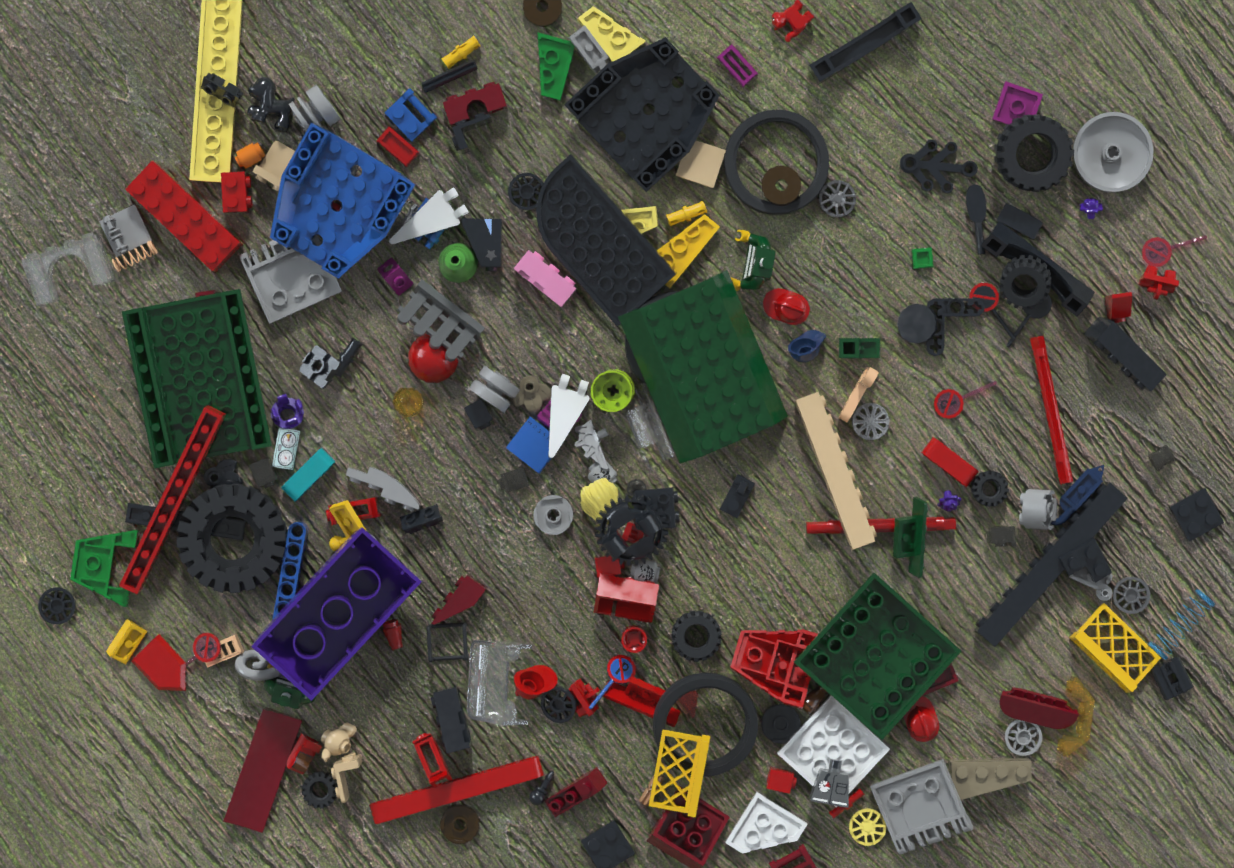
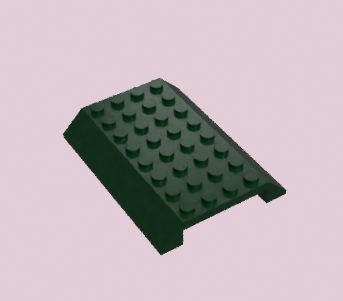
M728 270L642 308L618 316L679 464L712 453L769 428L788 417Z
M241 289L122 311L154 469L178 463L204 407L208 405L225 413L226 416L205 458L272 446Z

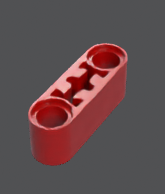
M932 437L921 452L965 487H968L979 472L935 437Z

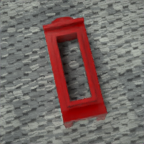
M377 497L349 502L351 506L368 505L369 514L358 515L360 520L381 516L380 512L378 513ZM326 510L328 522L331 521L332 525L338 524L331 511Z
M431 733L421 734L416 740L412 741L429 779V783L434 788L438 787L437 782L444 778L448 781L453 780L436 739ZM427 744H430L440 770L432 773L422 749Z

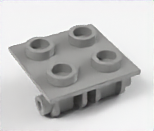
M135 204L111 216L107 215L103 217V220L99 221L116 257L150 240L152 241Z

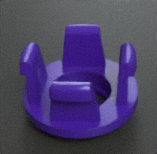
M286 394L278 396L277 401L271 408L272 421L282 429L297 427L304 417L301 401L288 398ZM284 409H291L295 416L284 421L281 419L280 413Z

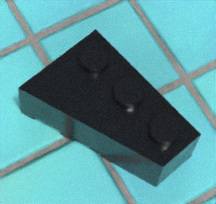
M458 686L434 691L431 702L433 708L437 709L438 716H436L438 727H441V740L446 753L470 748L472 739Z

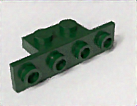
M913 497L912 516L895 518L893 556L895 558L909 557L908 572L917 578L923 577L928 506L926 501Z

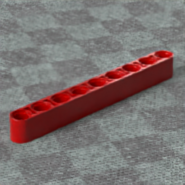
M533 756L451 781L442 782L436 788L429 786L371 803L369 806L374 823L379 824L544 776L539 756Z

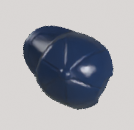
M817 330L806 331L788 345L790 355L800 363L814 360L819 354L820 345L826 338V334Z

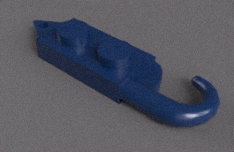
M1104 465L1091 469L1087 468L1061 496L1060 505L1064 512L1056 521H1052L1051 525L1058 526L1065 523L1103 482Z

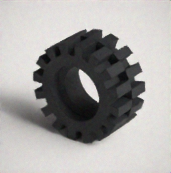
M995 471L979 473L971 484L972 496L978 503L988 507L998 506V504L1003 503V500L1007 498V492H1009L1006 478ZM987 481H993L997 485V492L993 496H986L983 493L982 487Z
M324 771L314 772L307 777L302 785L303 799L308 802L309 806L312 805L316 809L328 807L337 798L335 788L338 787V784L333 780L330 773H324ZM318 782L324 783L328 788V793L324 797H317L313 793V786Z

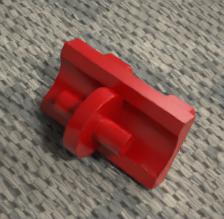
M1148 265L1144 274L1139 279L1138 285L1147 287V292L1153 293V299L1158 300L1160 295L1167 296L1168 293H1174L1175 288L1179 286V280H1176V271L1165 270L1162 277L1157 275V267Z
M581 678L576 680L569 688L570 693L581 703L576 706V713L579 717L587 714L591 716L599 709L597 704L591 710L589 706L597 697L596 693L600 689L599 687L592 689L589 683L585 685Z

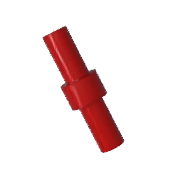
M859 788L849 796L848 808L837 806L829 814L834 819L844 810L848 811L853 807V803L865 794Z

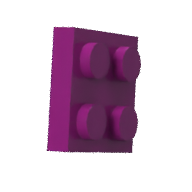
M1005 81L991 120L1007 125L1011 124L1012 120L1017 117L1021 118L1023 115L1037 114L1043 94Z

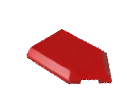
M158 634L133 658L132 662L158 690L186 691L187 663Z

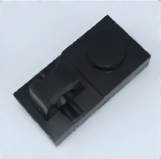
M737 474L720 510L738 518L755 483Z

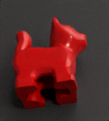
M795 0L794 4L784 12H774L772 14V25L775 27V31L784 27L786 23L792 28V31L785 36L786 42H790L792 38L798 36L806 28L807 24L814 19L810 11L805 12L804 15L799 13L803 7L799 0Z

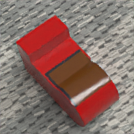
M301 733L287 760V768L301 775L304 774L315 754L320 752L321 744L316 739Z

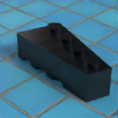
M1099 316L1083 333L1097 349L1107 355V358L1113 364H1117L1121 368L1120 371L1125 376L1131 377L1135 381L1133 384L1141 391L1145 389L1151 392L1167 375L1114 321Z

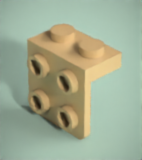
M279 141L273 142L260 166L256 165L252 172L257 174L255 178L264 184L267 181L274 184L273 189L279 192L281 176L295 151Z
M355 752L344 754V757L337 759L334 763V768H331L333 780L336 779L338 787L335 788L337 799H341V803H346L349 799L344 771L359 768L363 762L361 754L356 755Z

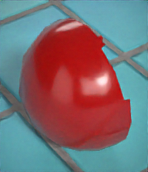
M424 334L412 343L408 352V364L418 379L427 383H439L448 379L455 372L459 360L456 358L454 361H448L445 358L447 349L442 345L438 349H432L429 346L431 337L428 334Z

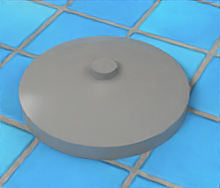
M1120 112L1103 113L1087 121L1078 131L1072 147L1074 150V156H1072L1073 163L1082 180L1096 190L1109 193L1122 192L1137 185L1148 173L1154 153L1151 137L1143 124L1134 117Z

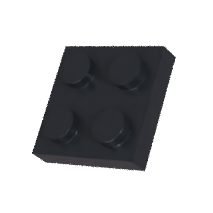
M1202 488L1169 506L1188 542L1224 523L1206 488Z
M615 819L581 839V843L597 868H613L635 854Z

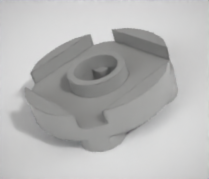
M558 495L544 497L537 503L534 509L535 524L541 531L549 535L563 533L573 521L572 506L565 498ZM551 509H556V512H559V516L556 517L555 521L548 518V513H551Z

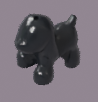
M268 77L259 78L253 85L248 86L249 95L259 101V105H251L246 114L251 116V121L265 123L266 117H279L274 125V130L287 132L289 129V116L292 111L289 103L295 102V99L293 97L289 100L276 99L275 83Z

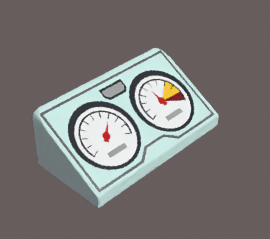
M279 427L272 467L294 469L300 431Z

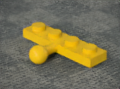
M348 500L333 504L329 509L346 536L343 538L341 536H334L330 539L329 546L333 551H337L359 528L363 527L365 529Z

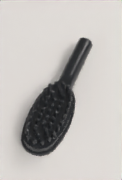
M974 184L967 189L966 206L969 217L975 226L977 253L981 255L986 254L985 248L981 246L984 242L982 221L986 217V199L983 189L979 185Z

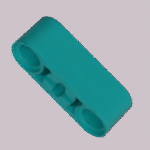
M320 448L281 489L296 502L336 461L323 448Z

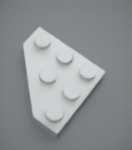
M756 791L725 843L741 853H747L752 850L794 842L799 839L807 826V822Z

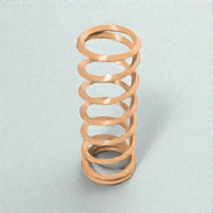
M151 240L147 242L150 255L146 252L144 247L140 245L144 258L139 254L137 249L134 248L138 262L132 256L130 251H128V254L131 259V264L122 254L125 267L120 263L117 257L115 258L116 261L112 259V263L116 271L120 273L121 267L126 270L127 264L132 267L133 260L136 263H139V257L142 260H145L146 255L148 257H152V253L153 255H156L158 252L153 242Z

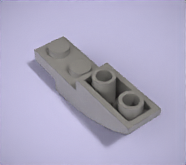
M351 467L348 468L346 476L350 477V481L361 484V481L369 483V488L378 491L380 488H383L381 496L385 498V502L393 505L396 502L404 504V509L413 512L415 509H420L421 504L416 497L391 475L374 467H369L368 473Z

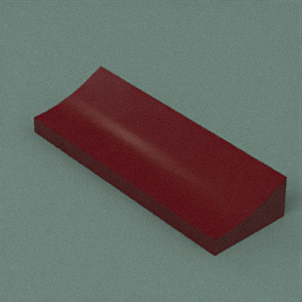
M268 707L263 708L223 822L261 833L264 832L287 766V760L300 730L302 719Z

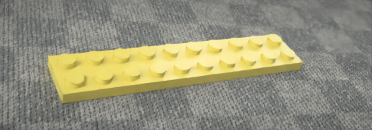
M202 0L190 181L221 183V173L231 172L235 108L224 104L217 97L207 94L201 89L204 76L206 77L208 73H215L226 80L223 85L224 87L228 83L237 87L243 0Z

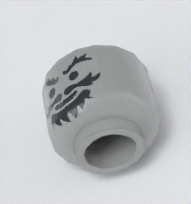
M595 462L588 468L591 471L588 474V479L593 483L598 479L606 478L614 484L617 481V472L608 462L609 471L603 470Z
M638 560V566L632 564L630 576H634V579L637 581L657 583L660 567H657L655 561L646 560V564H644L641 560Z

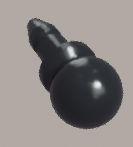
M550 771L545 776L540 787L536 785V790L530 793L529 800L533 805L538 806L545 801V795L548 794L546 789L553 780L554 771Z

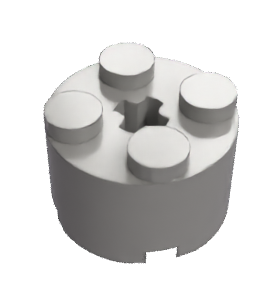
M1028 489L1026 493H1021L1020 504L1023 506L1022 513L1019 516L1020 525H1024L1026 529L1052 530L1054 526H1050L1051 522L1056 521L1057 499L1052 497V494H1055L1053 490Z

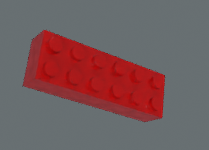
M153 160L125 189L215 273L243 245L238 238Z

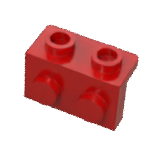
M245 171L222 172L223 213H249V208H252V196L248 194V188H251V176H248Z

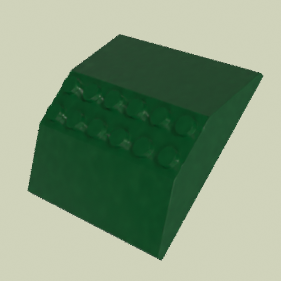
M873 572L795 659L794 663L877 737L883 740L962 651Z

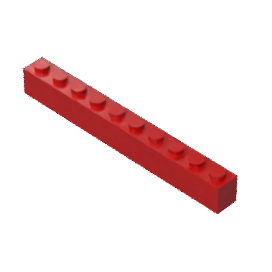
M209 405L204 407L119 584L120 587L135 594L142 591L226 416L225 413Z

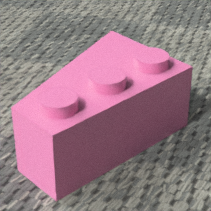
M528 250L514 267V270L562 308L576 291L574 287L576 283L567 276L565 278L558 274L560 270L552 264L548 266L544 263L543 260L545 258L536 251L532 253Z

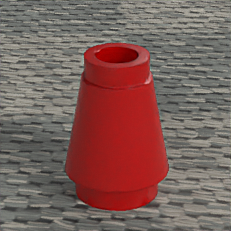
M398 619L385 621L382 630L391 646V650L402 648L401 623L398 622Z

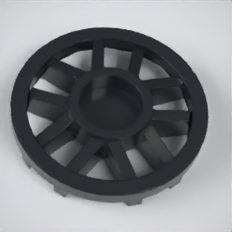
M522 173L514 177L508 188V195L513 205L522 210L535 209L537 204L530 207V199L537 202V199L533 196L534 194L539 195L540 192L535 190L540 186L542 187L543 181L532 173ZM525 176H530L533 178L529 183H527ZM523 177L525 184L521 185L517 179ZM535 179L540 182L535 187L531 185ZM515 181L520 188H512ZM512 191H519V195L512 198ZM521 198L520 204L518 205L514 199ZM524 199L528 200L527 207L522 206Z
M60 587L50 588L41 595L38 602V610L41 617L48 623L63 624L74 615L76 600L67 589ZM55 591L54 597L51 596L49 593ZM59 591L63 592L61 598H58ZM66 594L70 597L71 600L64 601ZM45 596H47L51 599V601L47 602L43 599ZM72 602V607H66L65 603ZM42 603L49 607H47L45 610H42ZM50 610L52 613L46 617L44 613ZM65 610H72L69 616H67ZM59 613L63 614L64 620L61 621ZM55 615L57 621H53L50 619Z
M562 686L554 687L542 695L541 709L549 720L556 723H564L569 721L577 711V700H575L569 689L562 688ZM561 691L565 693L564 697H561ZM545 700L550 704L545 706ZM551 707L553 711L548 713L546 709ZM556 713L557 718H554L551 715Z

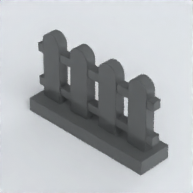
M421 280L414 292L409 295L411 300L404 308L400 306L397 310L399 312L397 317L398 323L405 325L411 321L415 324L413 329L414 335L422 337L425 333L431 337L429 346L432 349H438L441 345L447 349L445 358L448 361H454L457 357L461 359L464 355L462 353L463 349L468 343L473 345L485 329L484 326L424 280ZM423 307L427 312L419 320L414 315ZM438 319L443 324L435 332L430 327ZM454 331L459 336L450 344L446 339Z

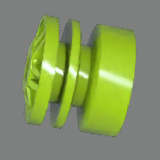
M610 369L599 374L591 386V397L594 404L606 412H617L624 409L631 403L635 395V384L632 378L626 372L619 369ZM613 385H616V389H619V392L615 393V395H612V391H609V388L613 387Z

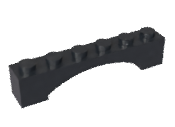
M910 2L858 37L808 66V70L819 85L913 27L922 18L913 3Z
M1000 221L989 232L981 245L996 257L1003 256L1012 260L1015 257L1019 259L1020 255H1025V258L1031 255L1034 260L1037 257L1041 259V264L1045 262L1047 270L1049 269L1051 272L1050 288L1061 300V305L1076 317L1088 306L1095 293Z

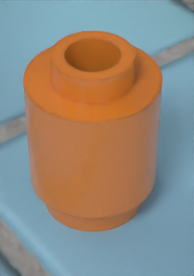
M257 142L238 150L235 160L240 168L244 166L247 169L262 161V158L266 155Z

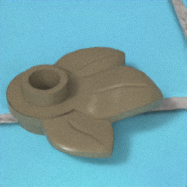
M525 376L519 383L520 391L513 398V403L515 407L524 404L530 413L537 414L541 409L542 401H550L551 390L546 384L539 383L534 376ZM531 383L533 384V387L531 389H527L526 384Z

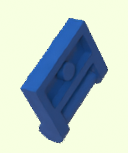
M411 88L384 112L411 142L438 118L434 113L431 114L414 96ZM407 100L426 119L423 123L404 105Z

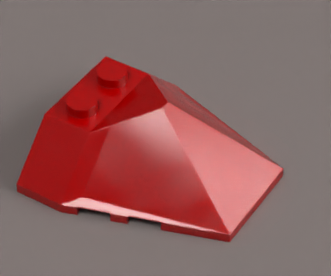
M804 629L797 631L742 630L730 668L783 704L802 709L811 677L797 666L794 661L818 634Z

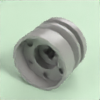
M317 84L306 91L309 99L308 102H305L301 97L297 98L301 107L298 108L293 101L289 103L294 118L305 132L311 123L323 128L320 123L323 120L329 126H332L341 119Z

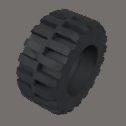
M1023 115L1021 118L1013 119L1011 124H1007L1003 128L1002 134L999 133L997 137L999 139L998 143L994 147L996 151L994 160L998 165L999 173L1013 186L1025 191H1046L1051 189L1053 185L1057 186L1061 183L1060 179L1062 177L1066 178L1068 175L1067 170L1073 164L1071 161V157L1074 156V150L1071 147L1073 141L1068 136L1069 132L1058 121L1043 115ZM1031 134L1044 136L1051 145V158L1048 164L1036 172L1024 170L1016 159L1019 143L1023 138Z

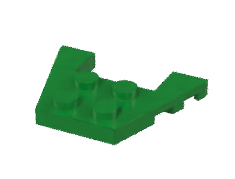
M139 530L76 540L70 580L103 595L105 598L123 607H128L130 591L121 587L110 586L116 545L137 548Z

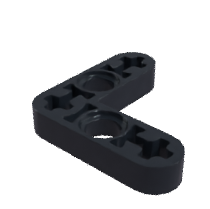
M935 298L927 303V307L930 308L934 302L941 306V309L937 310V316L941 315V319H937V322L941 325V330L934 334V336L941 335V339H937V345H941V349H938L937 353H933L930 345H933L934 339H930L926 342L928 354L939 356L944 351L945 317L979 316L985 309L983 301L976 298ZM963 301H967V306H972L974 302H977L981 309L977 310V313H974L972 309H967V314H964L965 306ZM958 302L961 305L960 312H951L950 304Z

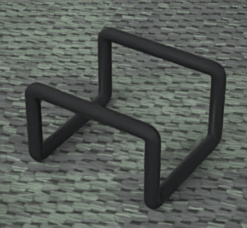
M466 622L430 624L427 626L429 663L440 660L464 659L467 661L469 659ZM462 626L464 655L432 657L430 629Z

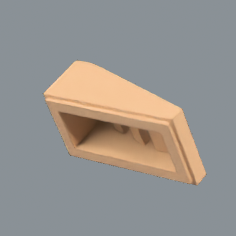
M237 634L219 641L221 658L218 659L216 657L212 662H205L207 668L244 652ZM229 641L232 642V645H233V647H234V649H235V652H233V653H232L231 648H230V646H229V644H228ZM222 644L225 645L226 650H227V652H228V655H226V656H225L224 651H223V649H222V646H221ZM214 648L211 650L213 656L216 654ZM205 649L201 652L203 658H204Z

